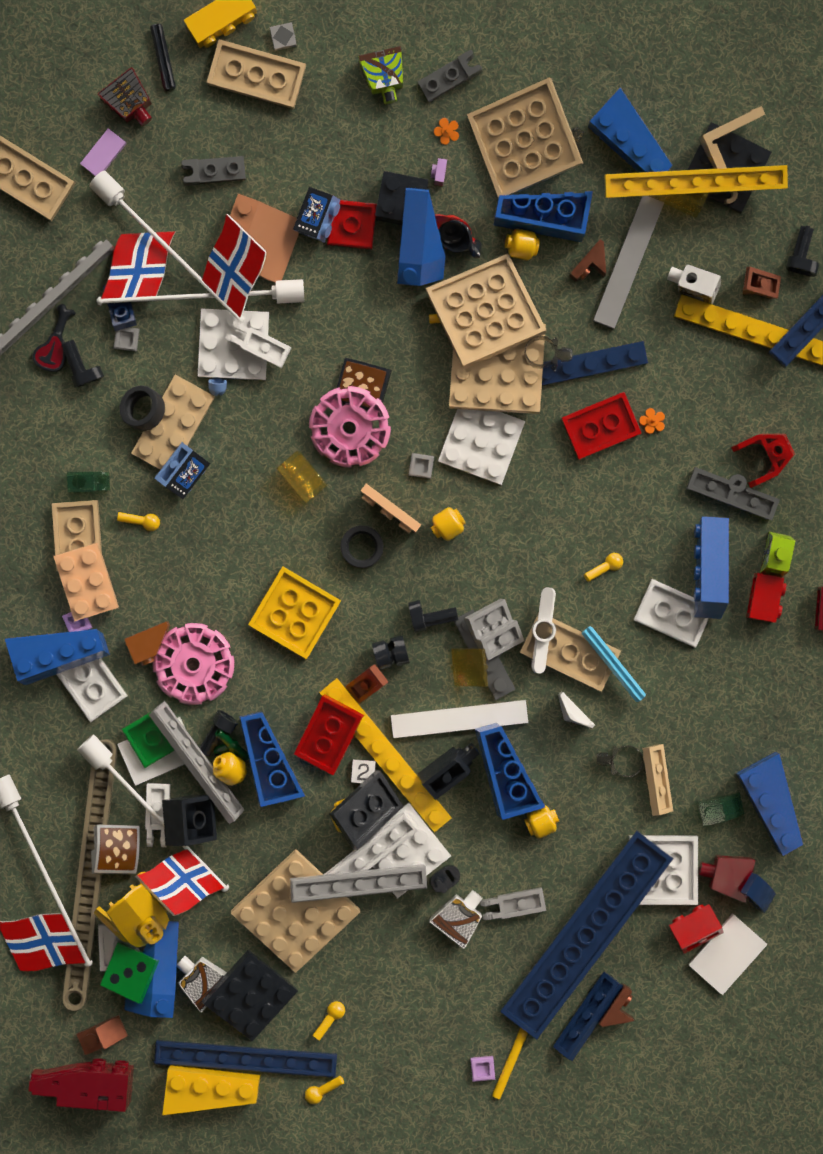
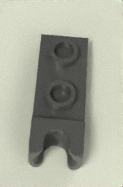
M472 50L463 53L457 59L418 81L428 102L433 101L483 72L480 65L474 67L467 65L474 57Z
M244 156L181 161L183 169L193 171L191 176L184 177V186L246 180Z

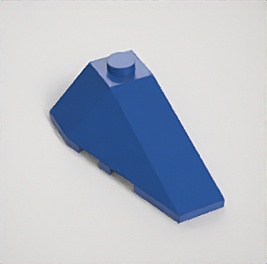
M406 188L397 284L421 286L442 280L444 277L445 252L442 247L429 190Z

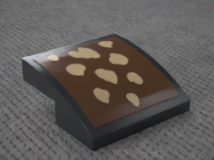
M345 358L337 388L340 387L341 390L348 389V386L359 387L369 391L372 397L378 398L383 403L392 370ZM349 398L341 399L342 404H350ZM363 402L360 407L368 411L371 406Z

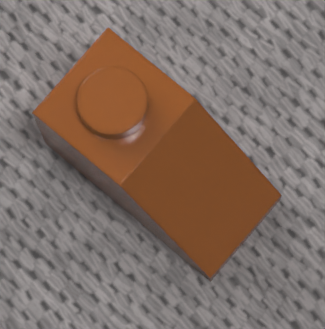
M169 621L124 639L134 664L141 663L144 666L154 662L153 657L158 654L163 639L169 630Z

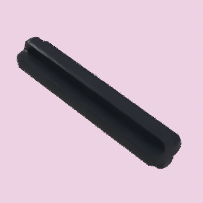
M160 23L150 26L163 88L165 91L174 90L176 85L163 26Z

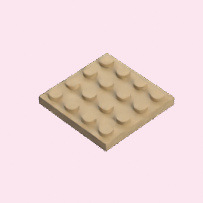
M551 78L544 79L467 114L498 198L499 195H513L583 164Z
M505 254L426 288L430 302L463 369L546 334L547 330L509 254Z
M545 334L463 369L453 349L449 408L540 414Z
M296 849L231 910V914L295 973L360 913V908L348 897L292 903L290 878L323 875Z

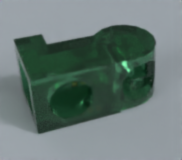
M67 472L68 493L110 491V472Z

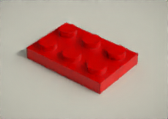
M625 392L561 418L578 460L641 434Z
M324 694L294 755L334 775L364 715Z

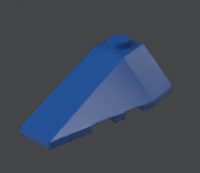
M178 921L168 922L166 930H163V937L157 943L146 944L142 953L159 960V963L142 1004H138L125 997L124 1010L149 1017L173 1018Z

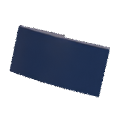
M131 302L107 303L115 331L137 325Z
M751 873L741 890V893L749 899V902L762 913L766 912L776 895L774 890L759 875Z

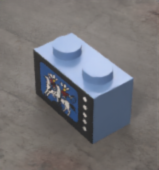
M309 187L293 230L302 235L325 242V239L331 233L333 218L339 212L340 199Z
M181 442L155 479L181 499H184L211 463Z

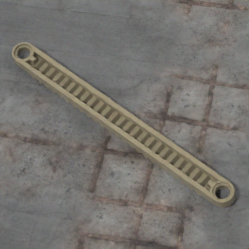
M102 739L100 741L103 744L111 747L113 755L110 757L112 760L110 765L115 769L117 746L112 740ZM92 765L72 925L90 961L92 960L97 923L94 911L99 907L102 874H92L91 851L95 849L94 826L109 825L114 775L107 768L95 770ZM85 963L67 964L63 1004L71 1011L81 1009L87 1000L91 966L86 967ZM71 993H78L80 995L81 1002L74 1005L70 1003L69 995Z

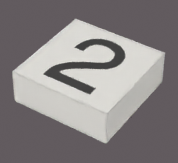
M353 759L351 782L363 783L375 772L376 761Z

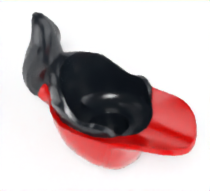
M435 214L443 248L455 253L469 250L471 256L480 258L482 244L479 240L472 237L468 223L455 215Z

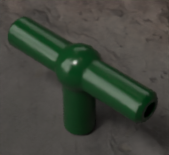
M222 729L216 731L215 736L224 744L214 748L213 752L215 755L231 751L243 761L248 760L247 752L239 745L237 740L232 739Z

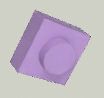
M438 158L437 165L433 164L431 178H435L434 185L443 186L446 159Z

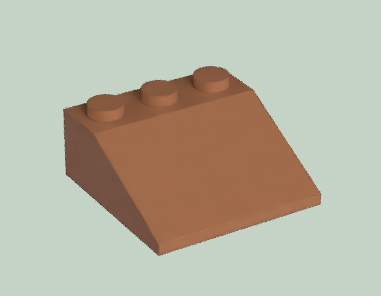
M238 194L230 217L266 251V259L258 277L274 283L281 281L299 235L298 232L293 230L297 218L260 201Z

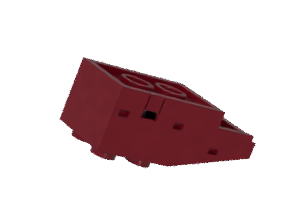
M95 1058L92 1059V1062L74 1063L45 1070L35 1069L30 1075L29 1091L32 1092V1095L57 1097L56 1106L126 1112L131 1102L134 1065H129V1062L124 1060H117L113 1064L106 1063L105 1059Z

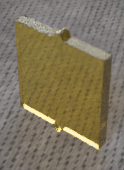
M451 649L453 662L451 668L454 674V685L488 686V666L486 665L485 649Z

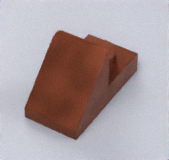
M601 239L570 273L569 277L575 282L579 278L582 280L586 278L591 272L590 265L605 277L604 242Z
M747 267L742 294H757L771 299H778L781 276L753 267Z
M374 664L345 687L360 704L386 685L388 680Z
M622 983V989L599 1021L602 1027L634 1021L631 1015L621 1009L622 1006L626 1007L632 999V995H630L632 990L624 983Z
M119 1015L76 1034L85 1055L101 1048L106 1049L128 1036Z

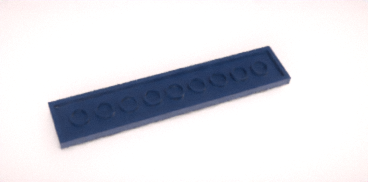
M636 830L500 1012L537 1040L674 858Z

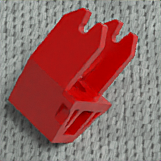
M762 433L731 447L733 452L751 444H761L771 460V469L767 474L749 482L750 488L778 476L795 455L786 434ZM781 446L783 449L782 453H777L775 447Z

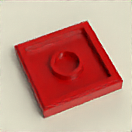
M340 200V209L333 218L332 230L328 236L327 245L372 250L377 204Z

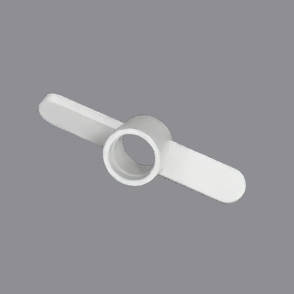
M549 587L542 590L538 620L532 626V634L535 638L532 670L535 673L544 672L549 641L553 639L556 633L555 625L552 622L556 593L553 588ZM541 622L549 623L552 628L551 635L546 639H541L536 634V627Z

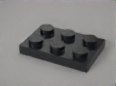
M375 771L329 815L352 849L358 850L404 806L381 771Z

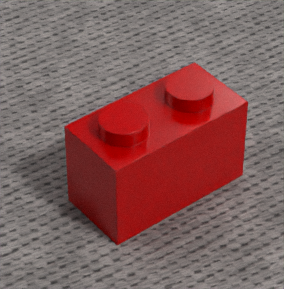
M754 573L746 618L773 623L780 619L782 614V606L779 605L781 596L784 597L787 586L784 583V578Z
M709 904L695 907L691 914L686 917L684 915L678 916L669 925L683 954L724 933L720 922Z

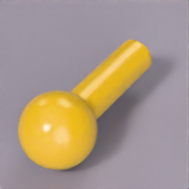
M121 512L117 514V521L142 525L147 531H155L160 525V519L155 514H147L144 517Z
M618 553L609 554L604 563L584 574L585 579L589 582L608 570H619L623 566L622 556Z
M334 1001L329 1004L327 1008L328 1015L312 1035L314 1038L320 1041L334 1020L344 1016L345 1007L341 1002Z
M338 1076L320 1087H309L305 1091L306 1101L310 1104H318L324 1094L344 1084L343 1078Z

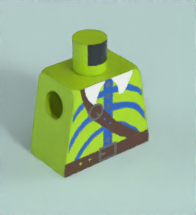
M401 46L359 55V64L372 95L382 93L384 104L397 102L395 89L403 88Z
M768 532L760 568L761 574L784 577L789 572L795 546V540L791 536Z

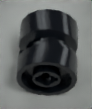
M403 635L390 638L388 643L384 640L372 643L375 659L380 671L390 669L393 664L401 666L410 663Z

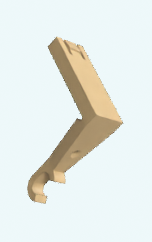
M762 106L752 109L750 112L699 137L701 145L714 169L727 167L717 144H713L712 141L765 115ZM731 192V198L726 199L724 204L734 202L737 199L738 192Z

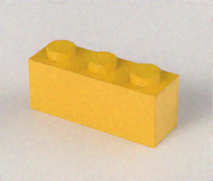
M215 0L184 19V23L199 48L203 46L208 48L216 43L217 37L222 34L227 36L236 30L235 26L238 24L251 22L255 18L254 15L257 13V10L252 0Z

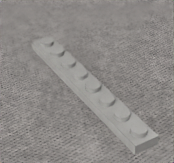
M107 239L104 242H98L92 248L93 252L87 258L84 256L79 259L75 264L76 268L71 273L66 272L58 280L60 283L54 288H48L42 294L43 299L37 304L35 302L32 303L25 310L26 314L21 319L16 318L10 323V329L4 335L0 334V356L114 251L115 248Z

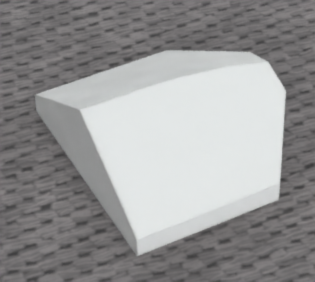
M561 691L558 694L565 721L589 728L595 726L564 692Z

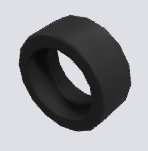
M142 385L135 386L122 397L119 406L120 415L126 424L136 430H151L163 419L165 402L162 396L153 389ZM149 396L152 399L150 413L142 420H135L133 418L134 405L142 397Z
M359 525L349 529L344 534L340 550L348 564L356 568H367L379 561L383 553V542L375 529ZM360 533L371 536L375 542V552L366 560H357L349 552L351 538Z

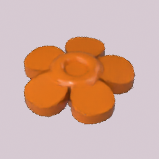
M446 118L440 119V127L434 129V135L437 137L441 136L440 142L445 145L450 142V139L453 141L458 140L459 133L453 131L458 129V123L456 121L449 123Z
M649 408L646 410V416L640 417L639 423L642 426H646L645 432L648 434H653L654 430L661 432L665 427L664 423L661 422L665 419V415L662 412H658L655 415V410Z

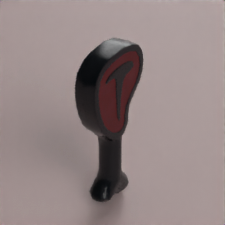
M65 304L57 306L59 318L54 332L46 343L38 346L33 352L34 363L39 368L49 372L61 371L67 358L61 345L64 343L62 334L67 320L71 316L76 315V313L72 309H67Z

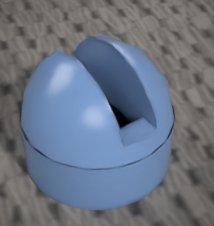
M222 378L209 379L208 388L210 393L214 396H218V394L220 396L226 392L227 381Z

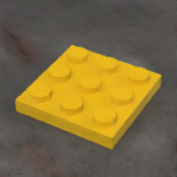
M282 566L248 625L307 659L341 600Z

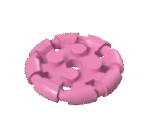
M352 386L341 390L339 387L323 395L318 406H314L309 421V428L312 429L311 440L317 451L322 456L325 455L329 458V462L342 467H352V465L358 464L363 466L375 460L380 455L381 449L386 447L391 432V426H388L387 420L389 415L383 403L378 398L372 397L369 391ZM349 398L350 404L342 405L341 399ZM363 402L371 406L367 412L360 407ZM328 407L333 410L330 417L325 413ZM374 420L379 421V428H373ZM349 421L355 424L356 430L354 433L345 432L343 428L345 422ZM320 427H327L328 434H321ZM369 438L375 442L372 447L366 445ZM332 443L339 448L337 452L329 448ZM357 449L358 456H350L349 450Z
M189 623L185 624V627L173 628L166 633L158 654L153 657V672H156L157 684L168 697L180 700L179 703L199 705L206 700L212 701L228 687L226 684L229 678L233 676L234 656L230 654L228 641L217 630L214 632L208 629L207 625ZM188 635L190 642L182 644L180 637ZM203 636L210 639L208 645L200 642ZM169 647L175 650L171 657L165 655ZM220 651L223 659L216 661L214 652ZM190 658H196L200 663L196 671H192L187 667V661ZM171 667L173 676L167 677L164 669ZM215 671L221 673L218 681L212 679ZM179 683L187 686L184 692L176 689ZM204 684L206 691L199 693L197 686Z

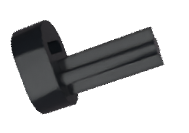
M801 225L793 256H789L786 269L805 276L815 277L817 276L819 263L806 259L814 231L810 226L806 225L805 227Z
M74 340L61 344L73 373L71 379L75 388L104 377L100 366L88 370L85 369Z
M420 600L408 602L415 633L426 631V627L459 620L456 607L423 614Z
M222 710L216 712L212 719L214 724L199 747L205 756H210L219 742V739L215 736L217 730L222 729L224 732L232 734L238 725L232 716Z
M454 865L442 867L431 877L432 888L436 892L446 893L448 889L459 882V869ZM449 869L455 880L451 881L445 871Z

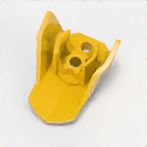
M142 883L138 886L131 885L130 888L132 890L115 904L110 902V909L107 912L100 906L94 911L95 917L115 936L135 947L146 946L147 943H157L163 937V930H166L169 922L166 908Z

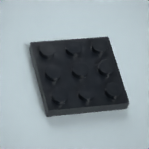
M711 122L706 133L720 126ZM733 132L712 141L713 144H717L727 168L762 167L766 165L772 153ZM701 143L687 170L714 169ZM737 191V199L730 204H724L726 199L731 198V192L700 194L741 214L752 191Z
M247 950L202 999V1002L206 1007L253 1041L293 998L298 990L260 958Z

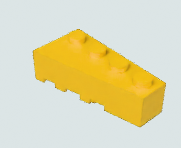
M170 1065L167 1073L162 1115L255 1104L258 1098L260 1075Z

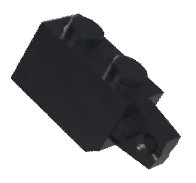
M470 743L463 749L461 747L456 749L453 746L418 773L422 785L435 800L469 775L471 772L469 767L473 764L472 760L480 754L473 743Z

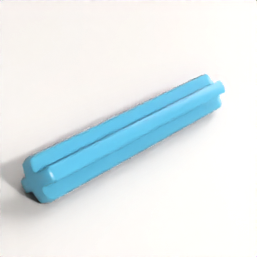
M587 627L582 632L584 638L636 702L641 701L646 696L644 691L593 627Z

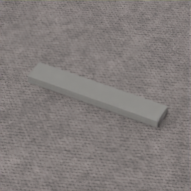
M642 196L594 317V322L615 329L664 202L649 196Z
M164 701L159 704L149 716L229 824L234 822L243 813L244 808L228 786L213 775V766L167 703Z
M424 864L290 878L292 903L427 888L426 866Z

